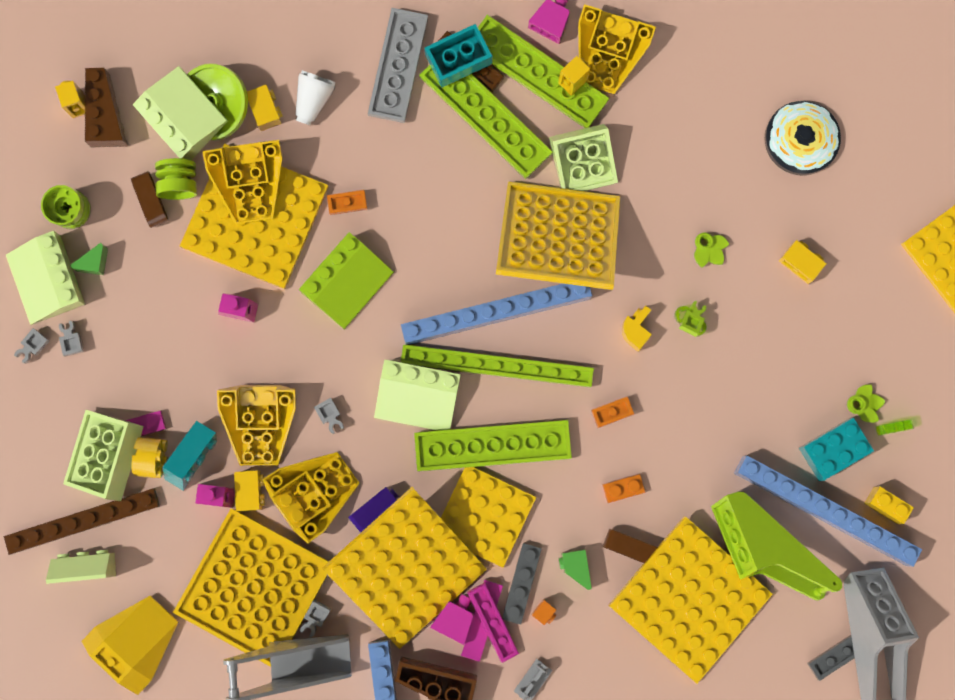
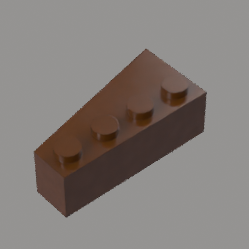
M85 68V142L91 148L128 147L111 76L105 68Z
M401 656L395 682L416 693L419 692L430 700H472L477 683V675Z

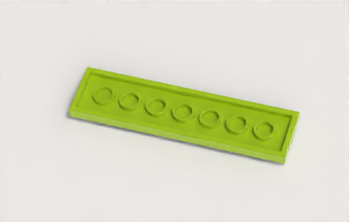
M486 15L478 26L492 55V65L582 127L589 128L609 101L607 96L588 83L583 84L571 96L558 83L560 71L564 68L562 65L489 15Z
M430 65L419 75L441 99L525 179L552 154V151L472 74L442 88Z
M568 420L414 433L417 472L572 459Z

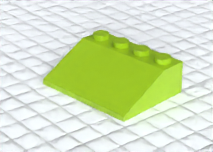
M348 232L299 288V291L340 327L345 329L394 272L362 242Z

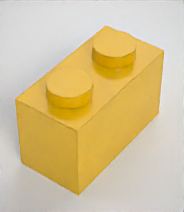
M576 56L560 71L558 83L571 96L587 82L590 72L588 62Z
M73 80L63 81L60 85L55 86L61 107L72 118L85 115V94Z
M263 85L247 91L248 101L260 131L282 124L280 118L283 115L280 107H275L273 102L276 100L273 89L269 90L267 85Z
M798 240L793 242L779 259V262L807 284L811 283L827 264L823 261L824 258L821 255L811 252L807 244Z
M261 471L234 472L236 511L262 510V506H265V495L261 492V486H264V475H261Z
M880 486L873 487L864 504L896 524H905L914 509L913 506Z

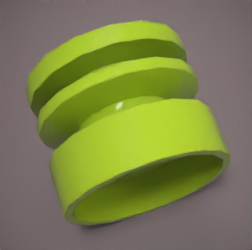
M171 158L159 160L155 163V169L157 170L155 176L162 179L156 182L157 197L168 200H183L196 197L197 183L191 180L196 176L194 171L196 163L194 161Z
M56 185L49 188L43 195L41 210L49 222L66 229H76L88 220L90 216V203L88 198L81 192L65 185Z

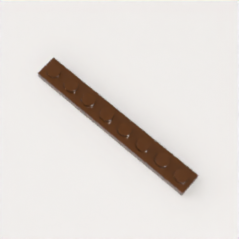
M155 488L124 497L121 501L105 503L3 537L8 555H12L158 508L160 505Z

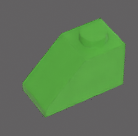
M586 550L561 553L562 557L558 558L560 569H564V573L584 588L591 590Z

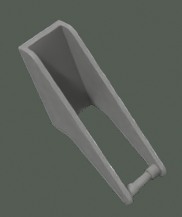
M884 567L851 572L844 581V592L861 700H876L878 654L883 649L892 700H906L908 650L919 636Z
M348 634L269 642L268 647L223 660V664L227 665L230 684L228 689L229 696L226 697V700H251L346 679L352 676ZM270 657L272 682L239 693L236 674L238 672L237 664Z

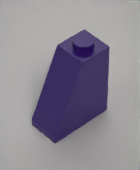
M385 487L348 518L361 533L397 500L399 495L393 488L389 490Z

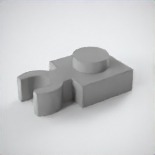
M69 321L70 327L65 330L64 324H59L60 331L64 333V336L59 337L63 356L65 357L84 352L80 333H74L76 326L73 321Z
M33 328L21 341V344L24 345L23 349H18L14 356L20 357L24 353L25 358L22 362L27 364L31 360V354L38 355L49 343V340Z
M332 398L314 407L322 423L326 424L329 422V431L332 434H335L333 430L335 424L344 429L343 423L336 419V417L340 416V413Z
M314 599L304 616V619L308 620V622L302 625L300 632L303 633L304 629L309 627L312 631L309 637H313L316 632V625L319 627L323 625L331 608Z

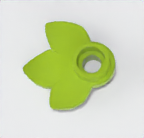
M700 233L695 239L697 249L694 253L696 263L701 268L708 261L714 265H722L724 263L722 249L729 245L728 241L720 235L712 236L709 233ZM705 239L707 245H702L701 240Z
M863 385L857 389L854 396L848 399L847 408L851 413L858 414L862 421L874 423L879 421L875 411L883 406L885 400L878 395L872 394V385ZM855 401L859 403L858 408L853 406Z

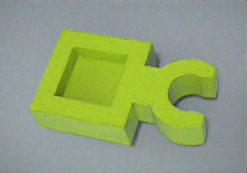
M697 301L691 304L690 311L687 310L679 327V329L695 337L700 332L705 319L701 315L706 310L705 305L701 310H698L696 308Z

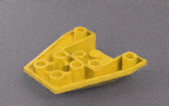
M584 4L578 22L579 58L585 59L590 66L586 83L596 89L615 94L650 46L656 27Z
M279 140L203 151L206 171L235 224L273 219L282 165Z
M239 385L218 389V411L239 465H279L296 410L295 389L281 385Z
M338 452L279 468L263 479L264 485L275 506L293 531L307 543H310L325 532L360 484Z
M150 595L95 626L81 642L89 656L118 684L139 695L153 680L179 622Z

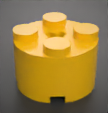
M137 438L134 449H137L136 454L132 455V473L135 474L134 476L162 478V467L168 460V457H165L168 447L167 440Z

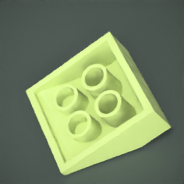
M604 124L549 137L562 189L586 191L618 183L609 130Z

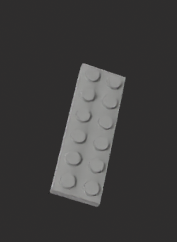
M396 8L391 9L368 116L405 123L428 15Z

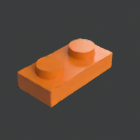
M365 190L327 195L330 215L367 210Z
M628 396L591 410L597 428L634 415Z
M640 474L602 485L607 503L645 493Z

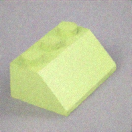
M108 550L96 551V555H89V552H79L77 557H69V554H58L57 559L50 560L46 584L116 577L115 553H108Z

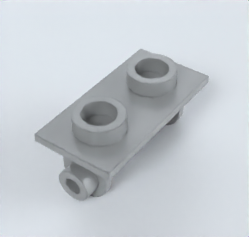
M536 659L514 692L523 700H532L553 670Z

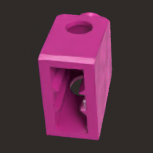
M545 0L529 20L528 28L559 44L569 18L570 11L565 8L568 0H556L555 2Z
M222 293L218 315L254 323L258 304L248 298Z
M198 484L195 504L233 508L235 488Z
M461 594L457 604L449 601L430 628L464 645L474 615L473 612L467 610L471 602L470 598Z

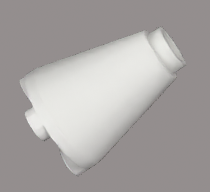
M302 70L298 76L296 121L311 125V122H314L333 93L336 82Z

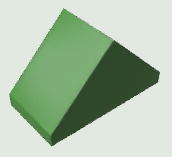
M100 243L72 263L70 267L77 272L104 275L108 248Z

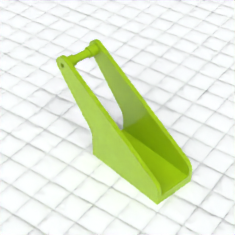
M735 492L728 494L711 506L740 580L757 574H763L816 601L823 599L827 591L838 592L842 589L841 579L746 493Z

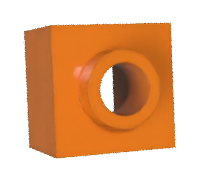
M544 599L531 614L543 625L546 623L550 624L557 616L555 614L556 609Z

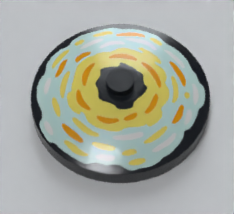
M795 101L782 106L769 120L765 130V147L771 160L782 170L794 175H812L825 169L835 159L840 149L841 132L836 119L826 108L810 101Z

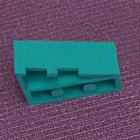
M196 421L162 467L164 479L184 491L198 467L204 462L208 451L212 450L216 445V432Z

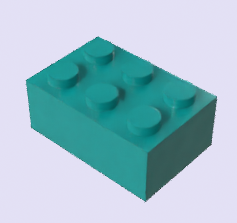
M476 24L424 47L425 56L441 88L492 64V55Z
M854 417L843 421L799 447L818 481H825L874 452Z

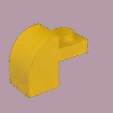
M646 305L643 309H637L632 316L635 318L634 320L627 316L622 324L624 340L636 351H639L652 335L640 326L651 311Z

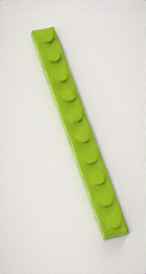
M403 345L401 363L420 367L589 388L592 387L594 368L410 345Z

